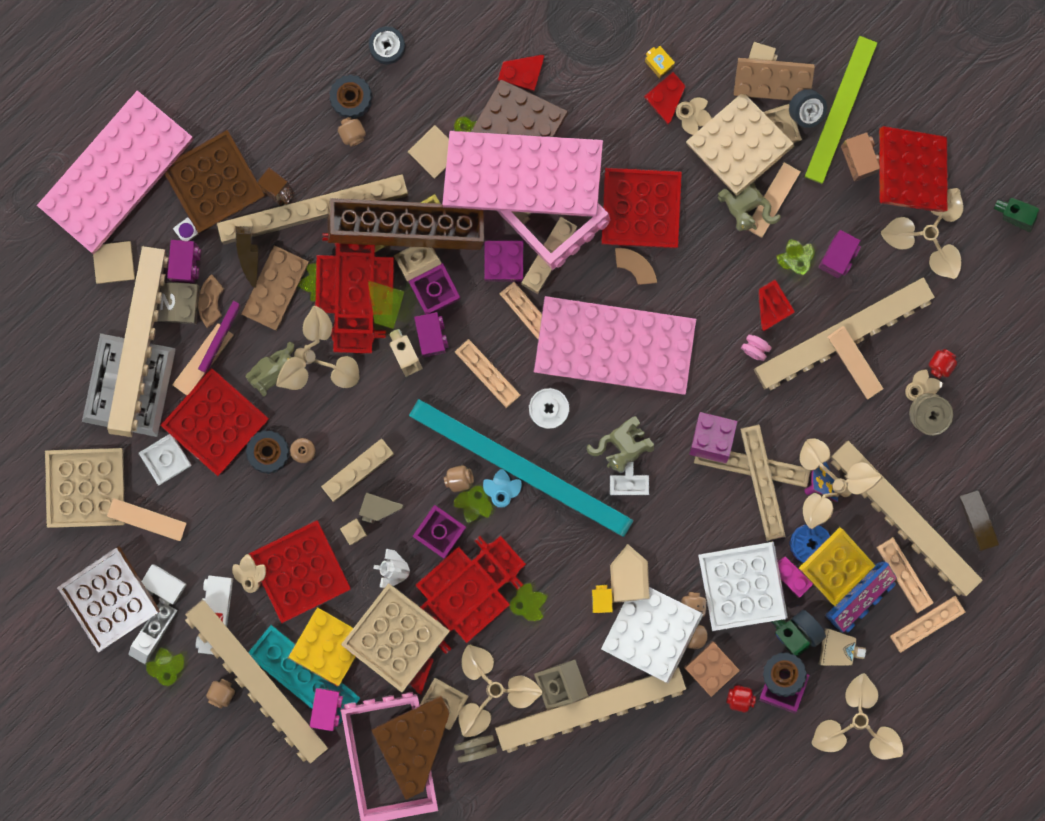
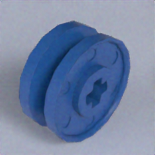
M802 525L791 536V552L797 560L804 563L830 535L822 526L818 525L811 529L808 525ZM809 539L811 541H815L813 549L811 547H807L806 543H809Z

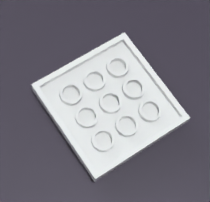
M774 542L699 555L712 631L788 618Z
M649 587L650 599L624 602L601 649L669 684L703 614Z

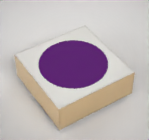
M188 217L173 228L182 241H190L198 235Z

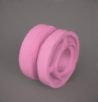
M748 335L746 338L748 344H743L741 349L750 357L765 361L767 356L764 353L770 352L772 347L765 340L755 335Z

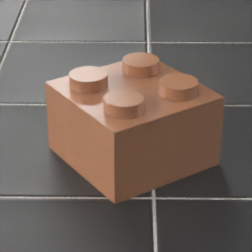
M867 133L847 139L841 145L854 182L874 175L880 169V157L878 154L875 155L873 138L869 137Z
M714 642L709 643L684 667L711 697L740 671Z

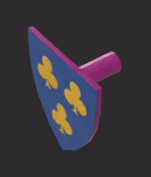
M824 462L823 465L830 471L829 466ZM819 465L816 470H812V486L805 488L806 495L815 492L821 495L834 493V479ZM827 497L835 502H838V497Z

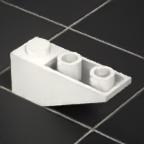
M161 601L157 605L161 612L146 622L131 645L128 654L146 664L177 612L176 609Z

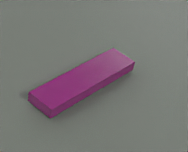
M232 302L198 370L204 373L208 372L241 308L239 303Z

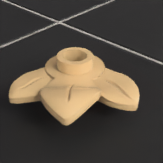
M697 97L690 102L680 103L676 108V115L682 120L683 129L691 135L698 131V126H704L712 119L710 114L704 110L708 103L706 99ZM682 109H688L689 113L687 115L682 114Z
M921 370L914 375L912 383L907 385L905 394L909 400L914 401L922 394H936L943 383L937 379L929 378L927 370ZM913 388L918 390L916 395H913L911 392Z
M249 554L242 558L240 565L235 564L232 568L235 579L242 583L244 590L248 593L256 592L261 585V581L266 576L265 565L256 566Z

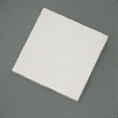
M171 434L139 452L158 486L192 466L179 443Z

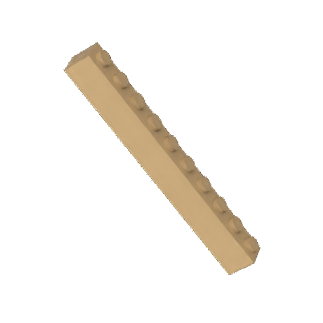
M402 174L217 223L222 243L228 244L236 242L235 226L251 227V237L326 218L328 217L330 198L391 201L406 197L408 193Z
M142 246L107 427L109 434L132 437L133 431L136 432L138 428L136 415L140 413L142 402L139 399L140 394L143 395L145 390L143 378L147 376L149 368L146 362L147 358L151 357L152 347H150V341L154 340L155 337L153 325L154 322L158 321L159 310L156 309L157 304H161L162 292H160V288L164 286L166 278L163 272L169 263V257L166 256L164 249Z
M923 277L756 367L754 371L764 390L769 387L771 391L780 386L779 382L786 378L789 381L797 377L796 372L802 369L804 372L814 367L813 363L818 360L820 363H823L830 359V354L836 350L827 337L842 326L846 328L854 343L858 344L865 340L863 336L868 333L873 336L881 331V326L887 324L889 327L898 322V317L903 315L906 318L915 313L913 309L919 306L923 309L932 304L930 300L935 297Z
M846 441L830 457L833 460L831 464L838 471L841 469L846 474L844 476L846 480L849 479V469L859 462L866 463L877 471L849 441ZM883 476L873 488L861 494L864 498L868 497L872 501L871 506L877 512L882 511L886 515L884 519L891 526L895 525L899 529L898 534L904 540L908 538L913 543L911 547L918 554L922 553L926 557L924 560L931 568L935 566L938 569V575L945 582L948 580L953 585L951 589L958 596L961 594L967 596L982 581L974 570Z
M201 600L185 614L188 617L185 621L192 629L196 627L199 630L198 636L204 644L206 642L210 643L212 646L210 651L216 658L221 657L225 661L222 664L229 673L233 671L236 674L237 678L235 681L240 687L246 686L250 691L247 695L254 703L258 701L262 705L260 710L266 718L272 717L275 721L272 725L279 733L283 731L287 735L284 738L291 747L295 745L298 748L299 752L297 755L303 762L308 760L309 763H312L328 749L204 600Z
M677 667L669 684L651 675L582 698L573 703L496 727L495 730L502 751L507 750V753L518 750L519 745L525 744L527 747L536 744L537 739L544 738V740L554 738L555 733L562 731V734L572 732L573 727L579 725L581 728L590 726L593 720L598 719L599 722L610 719L609 715L617 713V716L628 713L629 708L635 707L637 710L646 707L647 702L653 701L655 704L664 701L665 696L672 695L673 698L682 695L686 687L680 669Z

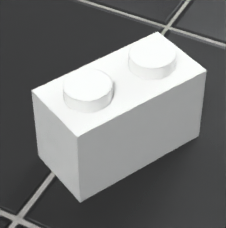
M155 564L151 565L142 580L149 594L153 595L155 593L160 596L159 600L168 606L170 603L175 604L187 585Z

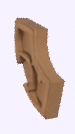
M615 248L617 268L626 269L631 272L636 278L638 285L657 283L652 266L643 256L629 249Z
M212 274L204 282L198 301L199 314L207 328L222 317L218 301L221 293L225 290Z

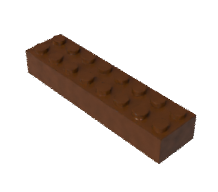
M330 198L328 205V243L481 250L484 243V214L482 209L443 207V204Z

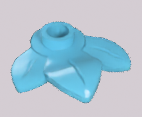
M500 469L495 474L493 481L484 480L483 489L491 497L495 506L505 507L510 503L511 498L519 494L521 480L510 481L508 474L503 469ZM499 494H502L504 496V500L502 502H500L497 498Z

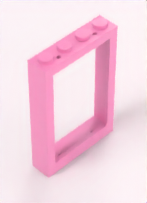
M598 203L597 217H592L562 245L550 253L511 211H498L552 270L556 267H561L565 263L566 258L576 254L582 244L591 241L595 233L607 227L610 221L609 214Z
M413 692L401 694L402 697L394 698V695L382 698L383 701L375 702V699L363 701L364 704L361 705L348 703L344 705L345 708H341L361 821H386L438 811L431 770L426 782L428 798L367 809L350 715L411 704L412 709L419 706L417 694L413 695Z

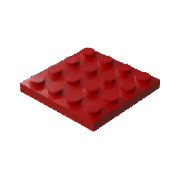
M885 126L879 128L880 203L936 212L948 211L947 137Z
M605 168L603 208L609 214L610 221L607 227L602 230L601 245L678 248L682 172Z
M211 368L160 426L219 477L250 442L251 437H254L267 423L269 418Z
M318 520L249 553L256 566L265 565L266 576L261 582L281 623L351 590Z

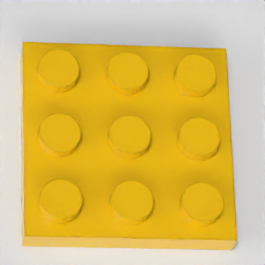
M839 527L799 569L830 603L836 606L875 567V564L847 533Z
M317 607L288 659L338 687L356 657L341 645L353 628Z

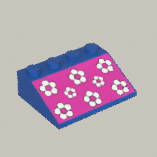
M878 562L825 615L841 633L844 631L848 633L855 626L853 622L858 617L862 619L869 612L867 608L871 604L876 605L883 598L881 594L885 590L889 592L896 585L894 581L897 577L887 562Z

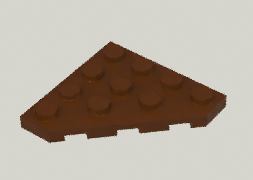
M442 695L371 730L405 800L424 791L450 714Z

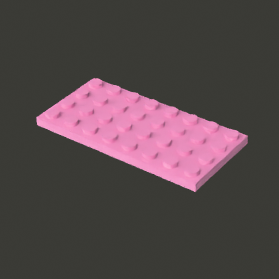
M136 91L37 206L91 253L95 254L190 145L194 138L140 92Z
M450 131L443 207L597 217L603 140Z
M545 296L534 373L686 395L696 319Z

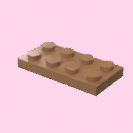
M738 58L734 95L746 94L748 97L792 100L793 96L799 91L812 89L814 64Z
M274 245L257 280L256 288L254 287L242 315L277 331L309 261Z

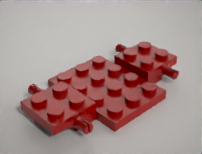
M323 233L325 237L322 238V241H328V233ZM334 243L336 246L335 256H316L315 306L322 309L326 314H334V324L330 335L333 340V352L372 353L374 338H386V335H378L386 334V330H374L373 315H392L394 257H374L375 245Z
M479 536L478 539L482 544L477 539L475 542L482 550L472 561L458 547L416 584L417 588L428 599L420 608L449 629V632L455 629L466 643L510 605L499 593L498 589L507 582H511L517 590L520 587L516 582L521 587L524 585L516 575L526 564L501 536L489 544ZM444 639L439 644V647L445 654L452 649Z

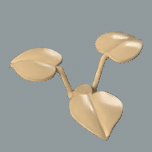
M957 188L947 190L948 211H931L939 216L934 225L926 226L923 231L914 232V223L908 218L900 217L891 221L881 231L884 240L898 249L912 247L915 243L914 236L923 235L926 240L934 241L938 251L931 254L929 260L930 267L936 274L952 279L957 278L961 269L960 253L956 247L950 244L941 249L936 238L939 234L937 225L942 218L947 222L957 220L963 212V202L960 190Z
M313 306L303 323V334L308 340L314 342L305 345L304 348L297 349L294 357L285 362L278 375L276 386L291 390L303 388L308 380V372L305 367L306 364L311 363L333 368L331 380L338 387L350 388L358 383L359 368L353 358L343 356L337 360L336 366L315 359V353L310 348L318 344L319 339L327 340L332 332V323L329 316L319 307Z
M808 439L805 441L800 453L801 465L807 470H816L820 465L835 481L833 483L834 493L824 494L822 497L817 493H813L805 500L803 516L806 524L811 529L826 522L831 517L833 504L827 497H838L839 495L848 497L852 493L857 495L863 494L873 488L882 478L881 474L863 462L856 463L849 469V479L837 478L823 465L824 462L830 459V450L824 442L818 439Z
M468 645L463 652L462 669L464 674L471 680H476L482 676L489 684L486 688L488 698L480 708L474 703L462 707L458 720L464 737L475 736L486 730L490 724L491 715L488 711L483 710V708L492 698L500 697L503 692L509 693L508 701L516 708L528 707L542 695L540 687L525 676L511 678L508 682L509 689L503 688L498 682L492 683L485 674L492 670L493 658L485 649L473 645Z
M863 673L849 684L845 694L847 704L851 707H858L859 711L854 716L852 724L841 730L840 724L836 721L826 720L822 722L815 731L812 745L824 752H836L841 750L847 743L843 733L853 727L857 730L866 728L874 737L870 741V750L875 757L879 759L901 757L903 755V745L900 737L893 729L881 727L877 734H875L868 725L869 719L863 713L862 707L871 708L878 700V691L868 676Z

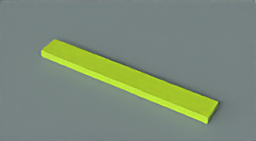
M859 36L806 171L805 178L823 184L877 42Z

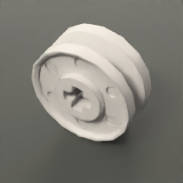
M552 388L542 389L531 398L529 404L530 416L540 427L546 429L556 428L567 419L569 413L568 401L565 395L558 390ZM547 403L549 406L551 404L554 405V412L551 414L544 412Z

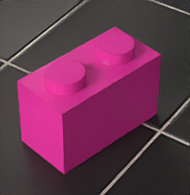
M783 557L778 562L781 582L794 595L800 598L813 583L786 557Z
M316 688L310 721L311 728L333 731L334 727H338L340 716L336 715L337 708H341L343 701L340 691Z

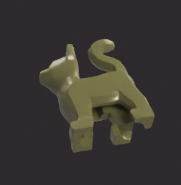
M754 182L736 197L727 189H723L718 193L719 201L726 202L730 213L736 218V229L738 231H747L751 228L757 229L755 220L747 213L760 205L764 207L762 216L765 222L775 224L780 221V215L770 216L772 206L757 190Z
M289 342L284 350L277 351L270 357L261 359L246 374L245 377L254 388H257L263 397L267 394V390L277 383L278 375L285 362L292 358L290 354L295 349L294 343Z
M634 416L625 421L619 428L613 430L611 434L603 436L599 441L597 449H594L589 444L587 451L592 456L602 455L606 450L607 442H612L620 453L606 457V460L609 461L607 467H612L613 470L623 473L626 465L637 460L643 452L654 451V444L650 438L635 442V437L642 438L645 436V433L641 428L636 429L640 422Z

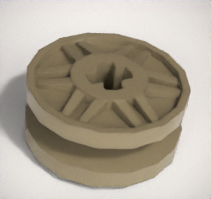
M926 393L914 400L910 407L909 416L915 428L926 435L934 436L943 433L951 425L953 410L949 402L941 396Z
M493 735L471 739L454 745L455 751L464 750L465 754L457 757L458 763L480 759L497 753L496 747L487 748L486 745L494 741Z

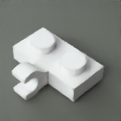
M633 462L628 463L625 467V475H610V495H649V475H633Z

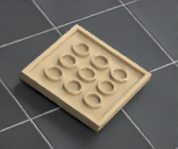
M740 94L686 141V144L736 196L794 147V143L746 94Z
M123 448L45 451L47 528L125 525L124 522L107 517L113 498L124 502Z
M388 583L341 645L399 691L403 692L450 630Z

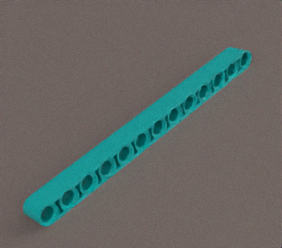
M419 399L409 414L411 418L622 537H625L634 521Z

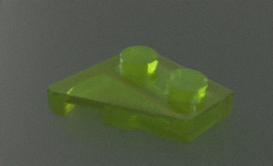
M369 281L368 287L375 324L394 329L404 291Z

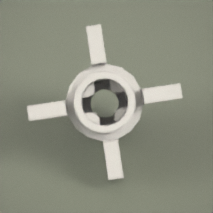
M386 549L385 559L388 560L383 561L381 566L374 565L373 568L380 570V574L385 577L381 578L380 587L385 588L388 583L394 586L404 581L410 573L408 564L395 550Z

